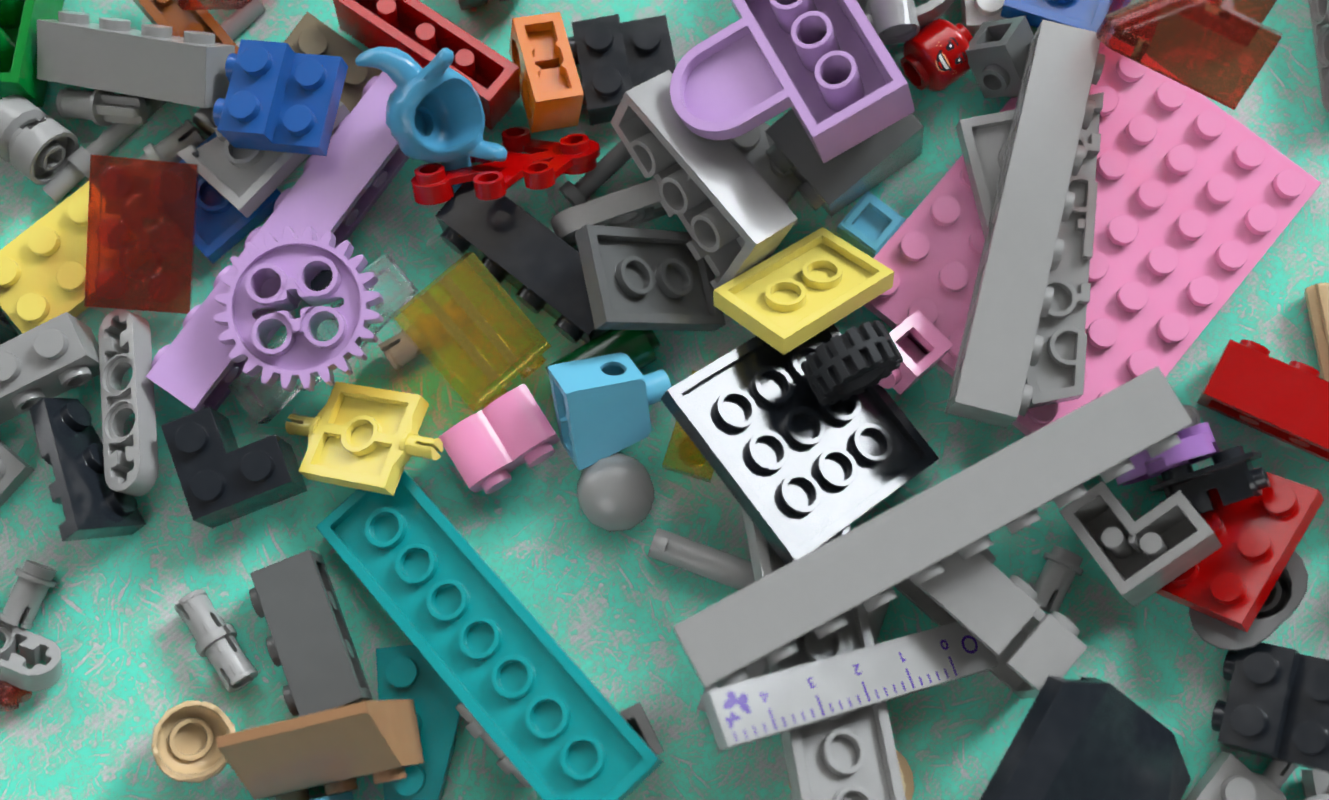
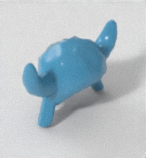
M375 47L357 56L355 59L356 65L382 70L396 84V88L389 95L387 101L386 124L405 156L410 157L412 160L417 159L432 164L441 163L444 165L445 171L472 166L470 156L503 162L507 159L505 147L498 143L483 140L485 115L479 94L468 79L449 67L454 60L452 50L442 48L424 68L408 53L393 47ZM463 183L453 185L454 193Z

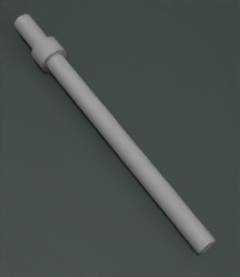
M247 0L220 26L234 40L266 9L259 0ZM144 98L145 103H149L151 106V113L148 114L147 119L167 101ZM113 123L86 149L80 146L67 158L70 163L42 189L55 202L60 201L84 177L90 180L103 168L100 163L141 125Z

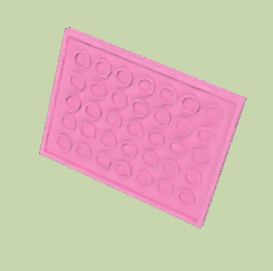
M1104 21L1098 32L1102 33L1098 53L1105 55V63L1098 83L1096 85L1091 84L1089 95L1104 92L1103 109L1100 112L1099 119L1101 141L1096 163L1095 181L1098 183L1093 257L1090 259L1088 283H1091L1090 302L1087 304L1085 323L1087 347L1083 395L1078 399L1029 408L1025 416L1018 415V418L1011 424L1026 436L1156 366L1159 367L1164 377H1166L1321 185L1320 181ZM1018 97L1011 98L999 112L1015 109ZM963 154L875 255V260L894 271L893 287L863 305L893 330L916 310H919L953 344V347L937 363L938 366L952 377L954 376L985 242ZM911 333L908 335V338L926 355L930 353Z

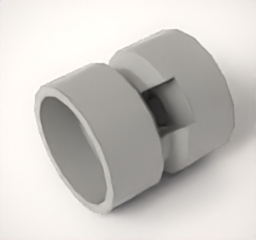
M13 94L0 100V157L6 162H11L15 169L36 185L48 184L70 163L67 158L79 148L78 138L53 118H47V115L22 95Z

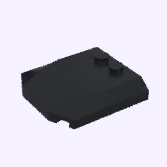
M1048 676L980 800H1181L1191 778L1173 732L1112 684L1094 677L1066 680L1059 676Z

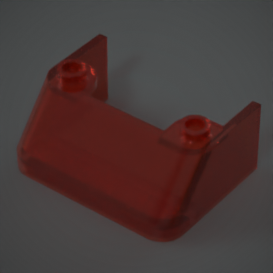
M1111 0L1097 29L1096 36L1101 43L1111 50L1235 110L1279 43L1282 33L1262 24L1277 0Z

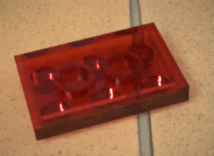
M90 154L84 306L189 313L192 308L199 164Z

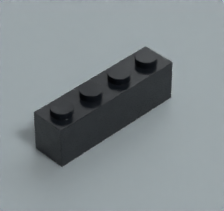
M465 182L435 215L443 230L440 237L448 246L460 255H463L468 250L480 260L477 266L491 280L501 284L505 279L519 290L515 296L527 308L536 314L543 309L557 321L553 326L568 340L575 344L580 339L588 343L607 330L595 329L579 252L504 195L495 200H480L476 198L474 182Z

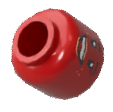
M938 18L923 27L915 37L904 42V57L900 60L901 68L908 80L917 89L924 90L926 88L933 92L944 90L970 71L971 68L965 51L969 48V42L973 37L969 30L961 23L954 25L948 20Z

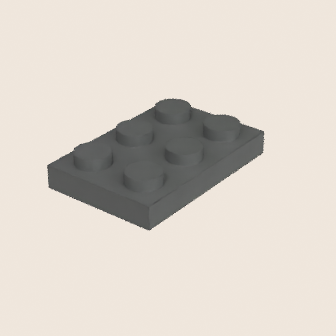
M587 224L575 232L595 329L715 331L726 325L723 312L714 306V288L710 282L715 279V275L704 257L698 261L694 258L686 243L692 240L688 232Z

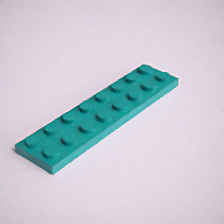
M405 469L394 496L357 489L316 526L542 800H624L663 763Z

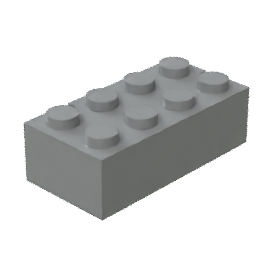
M987 548L966 560H963L959 551L941 560L940 562L945 571L918 586H915L911 577L894 586L938 626L958 621L992 651L999 666L989 671L1021 699L1036 698L1048 676L1063 678L1088 648L1076 637L1080 631L1073 622L1057 611H1053L1051 614H1046L1042 611L1040 605L1035 601V598L1038 596L1036 591L1018 576L1011 575L1008 578L995 567L993 563L996 558Z

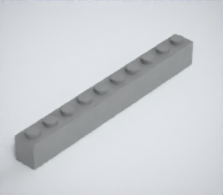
M1156 366L675 624L673 631L704 689L713 684H716L717 688L742 682L750 677L745 667L763 657L766 658L769 666L799 651L794 640L812 630L815 631L818 639L825 637L847 625L848 622L844 613L858 605L863 604L867 613L897 597L892 589L893 586L910 577L915 586H918L944 572L945 569L940 561L959 551L963 560H966L992 546L993 543L988 535L998 529L1007 526L1012 535L1040 520L1041 518L1036 509L1053 500L1058 509L1086 495L1088 492L1083 483L1100 475L1106 484L1132 470L1135 467L1130 458L1138 453L1147 450L1151 458H1154L1181 443V440L1176 433L1192 424L1193 421L1159 367Z

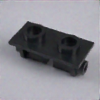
M1237 446L1211 455L1214 465L1194 471L1191 463L1164 471L1160 473L1163 482L1150 486L1149 489L1150 492L1164 491L1167 499L1180 490L1195 510L1202 514L1215 510L1208 492L1209 490L1217 488L1223 506H1227L1254 496L1262 495V489L1268 488L1271 485L1263 467L1254 469L1251 461L1262 457L1261 452L1251 451L1245 453L1242 446Z

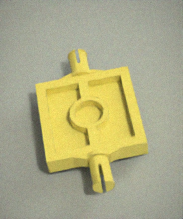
M337 381L326 405L315 418L292 413L288 416V419L292 422L286 421L285 429L288 434L308 437V449L298 470L308 480L394 496L405 465L410 457L416 456L436 461L441 457L438 452L442 453L443 442L439 438L418 436L429 407V403L421 395Z

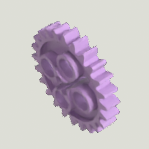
M289 225L284 226L283 239L277 241L268 231H265V247L259 250L254 244L247 241L245 246L250 257L246 261L234 256L230 258L231 263L238 270L235 276L220 274L219 279L230 288L228 293L213 295L215 301L226 307V311L213 316V321L223 326H229V329L222 332L217 338L225 345L236 344L228 354L229 359L236 363L247 359L243 372L250 377L257 375L263 370L261 383L269 387L276 383L279 376L282 388L288 392L293 391L297 379H300L304 389L309 392L314 391L317 376H320L329 386H333V370L339 368L349 376L352 375L353 371L348 359L354 356L366 361L368 357L359 346L362 341L377 343L378 338L368 330L369 324L383 322L384 318L379 313L371 310V306L380 304L384 301V298L379 292L367 290L379 281L378 277L374 272L361 273L369 262L362 254L350 259L354 247L347 240L335 248L336 236L329 230L321 236L319 241H317L316 231L309 225L305 226L301 238L297 237ZM331 270L333 276L330 285L323 290L313 291L311 289L313 276L319 271ZM280 277L281 287L278 293L270 298H262L260 293L263 283L269 278ZM302 299L310 307L302 308L300 310V317L296 318L288 311L297 309L298 300ZM338 299L344 300V304L341 307L331 308L323 306ZM267 309L276 312L263 315L259 319L254 317L255 312L258 310ZM327 319H337L339 329L336 336L328 341H318L317 329L319 325ZM285 326L287 330L285 342L280 347L268 349L266 339L269 332L275 327Z

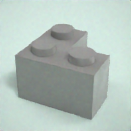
M1102 480L1088 490L1086 495L1071 502L1059 511L1119 593L1133 607L1222 547L1215 533L1180 490L1134 521Z

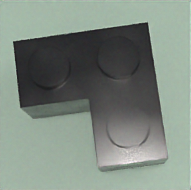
M210 406L161 425L193 521L215 528L307 491L302 474L298 472L299 466L292 446L276 434L238 448L229 419Z

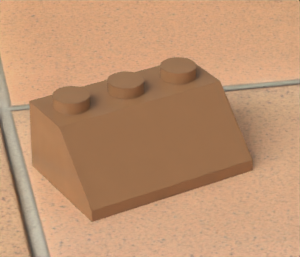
M414 699L363 701L216 737L218 750L254 800L276 797V800H310L309 789L324 786L325 796L358 789L357 778L373 775L374 785L407 778L405 767L424 763Z

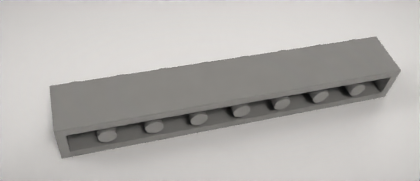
M1042 20L1030 42L945 413L1007 428L1018 418V415L1025 416L1033 391L1031 385L1025 384L1029 365L1036 366L1043 347V336L1036 335L1040 317H1047L1054 296V288L1047 286L1051 269L1056 270L1058 268L1064 251L1065 241L1058 239L1061 222L1066 223L1068 221L1075 200V193L1068 191L1071 175L1077 176L1085 155V146L1078 145L1081 129L1087 130L1095 109V100L1088 99L1091 84L1096 85L1098 83L1105 63V55L1098 53L1102 33Z

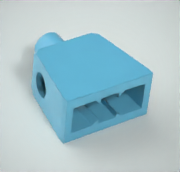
M621 352L548 366L560 441L579 471L648 437L652 431L649 405L661 402V397L672 387L669 377L663 369L642 375L630 357Z

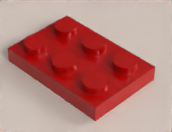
M1269 472L1266 473L1271 486L1262 489V495L1257 497L1254 496L1223 506L1217 488L1209 490L1208 492L1215 510L1199 515L1215 533L1222 547L1155 593L1244 632H1248L1323 503L1324 499L1320 490Z

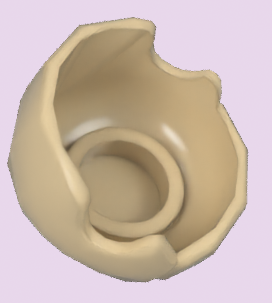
M184 701L168 709L153 728L151 752L160 770L169 778L178 782L201 783L220 774L228 764L217 748L216 737L234 733L235 727L226 714L216 705L207 701Z

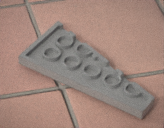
M1104 92L1092 94L1088 97V99L1095 100V109L1087 130L1081 129L1078 145L1085 146V155L1077 176L1071 175L1068 191L1075 193V200L1068 221L1066 223L1061 222L1058 239L1064 240L1065 245L1060 264L1056 270H1050L1047 283L1048 287L1054 288V296L1047 317H1040L1036 335L1043 336V347L1036 366L1029 365L1025 383L1033 387L1029 408L1080 398L1084 391L1087 347L1085 323L1087 304L1090 302L1091 283H1088L1090 259L1093 257L1098 186L1095 178L1097 154L1100 152L1101 134H1099L1100 112L1103 109ZM1015 109L961 119L956 126L984 239L988 229Z

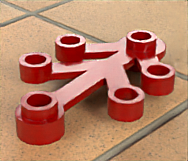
M527 127L508 128L501 133L503 147L507 150V159L505 161H489L470 156L471 163L482 164L445 171L444 165L439 163L421 165L414 170L415 176L411 179L414 199L416 203L421 205L441 204L449 201L454 196L453 185L473 181L476 198L486 201L495 200L503 197L506 194V190L523 177L526 188L531 190L547 189L553 186L555 179L562 174L578 175L594 170L597 166L596 159L600 156V146L596 141L589 140V137L585 134H570L562 137L559 142L531 139L530 129Z

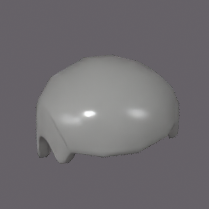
M621 452L600 459L595 464L583 469L577 483L576 493L583 513L592 524L609 532L631 530L646 519L655 500L654 487L644 465L634 457Z

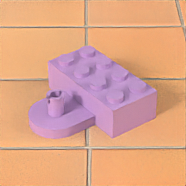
M730 0L739 20L691 48L678 62L670 83L672 105L683 124L696 135L711 140H728L741 136L791 107L823 163L915 112L908 82L856 0Z

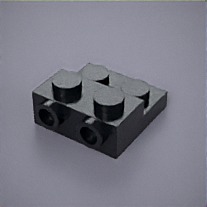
M619 14L571 22L573 36L567 38L575 65H579L580 83L584 93L581 110L587 109L590 126L611 122L625 91L667 70H670L673 74L676 68L666 15L620 23Z
M1262 642L1255 647L1243 650H1229L1223 666L1224 679L1231 681L1227 701L1218 700L1212 713L1213 731L1220 732L1218 742L1231 749L1329 773V660L1303 655L1295 649Z

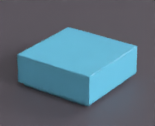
M868 191L840 222L836 232L856 248L874 258L906 219Z

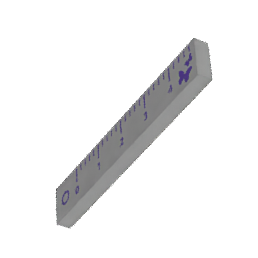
M957 621L710 690L703 694L701 699L719 752L989 671L999 666L994 653Z

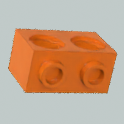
M553 12L512 18L509 53L511 61L519 66L520 93L531 133L578 126L584 93L561 13Z

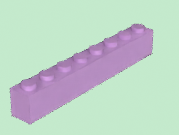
M382 71L379 76H374L367 82L363 89L361 100L351 113L333 130L327 156L311 155L308 158L302 176L292 189L288 188L279 195L274 205V212L262 227L255 228L248 235L245 243L249 241L260 250L265 247V231H268L277 241L283 239L284 226L288 225L298 238H301L306 225L311 226L316 231L317 241L329 230L336 236L335 248L349 238L410 158L403 154L398 142L393 138L391 130L386 124V105L389 95L396 88V84L385 72ZM245 243L244 250L238 257L244 261L250 257ZM233 264L232 266H226L220 271L214 281L212 292L201 305H197L189 311L183 321V329L171 344L165 345L157 352L151 364L152 369L145 376L195 412L209 406L217 411L245 374L243 368L247 359L236 363L228 357V354L236 344L225 345L217 338L222 332L229 329V326H223L213 321L214 315L226 311V307L215 301L213 295L228 293L230 288L219 279L220 274L235 276L238 270ZM321 271L317 272V273L313 276L312 280H313ZM280 277L269 278L263 283L260 293L262 298H270L278 293L281 287ZM267 309L258 310L255 312L254 317L259 319L263 315L276 312ZM281 326L275 327L269 332L266 344L269 343Z

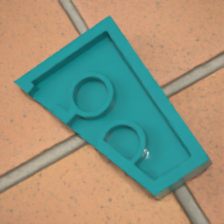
M414 645L376 648L378 699H414L424 763L405 767L407 778L383 783L384 800H442L461 714L455 707L461 701Z

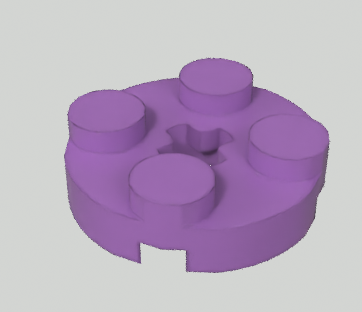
M1200 423L1177 432L1181 443L1154 458H1151L1147 450L1131 457L1130 460L1135 468L1115 478L1118 486L1122 484L1123 486L1158 477L1161 476L1160 473L1189 463L1193 465L1211 458V455L1218 453L1219 449L1209 423Z

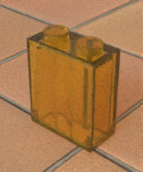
M474 252L465 253L390 316V319L464 405L473 412H476L480 407L484 409L494 400L507 393L508 391L504 387L519 374L524 379L534 373L546 361L542 354L551 347Z

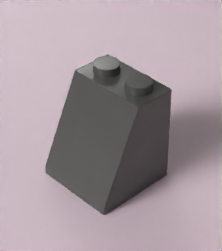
M790 109L765 130L770 146L765 152L783 174L791 170L801 181L802 184L797 187V190L815 211L822 206L830 216H833L921 155L924 126L911 113L823 163L794 111Z

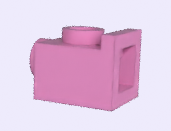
M916 310L889 333L903 357V362L900 363L901 365L898 369L892 371L891 375L879 380L880 383L878 385L886 389L893 388L901 396L923 375L927 374L953 347V344L919 310ZM911 333L930 353L926 355L908 338V335Z

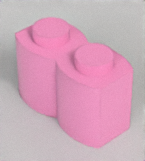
M525 384L500 396L483 410L465 418L438 437L442 440L443 447L468 488L474 493L484 490L486 494H491L508 484L512 480L509 473L518 466L527 462L529 467H534L547 460L555 453L552 446L560 441Z

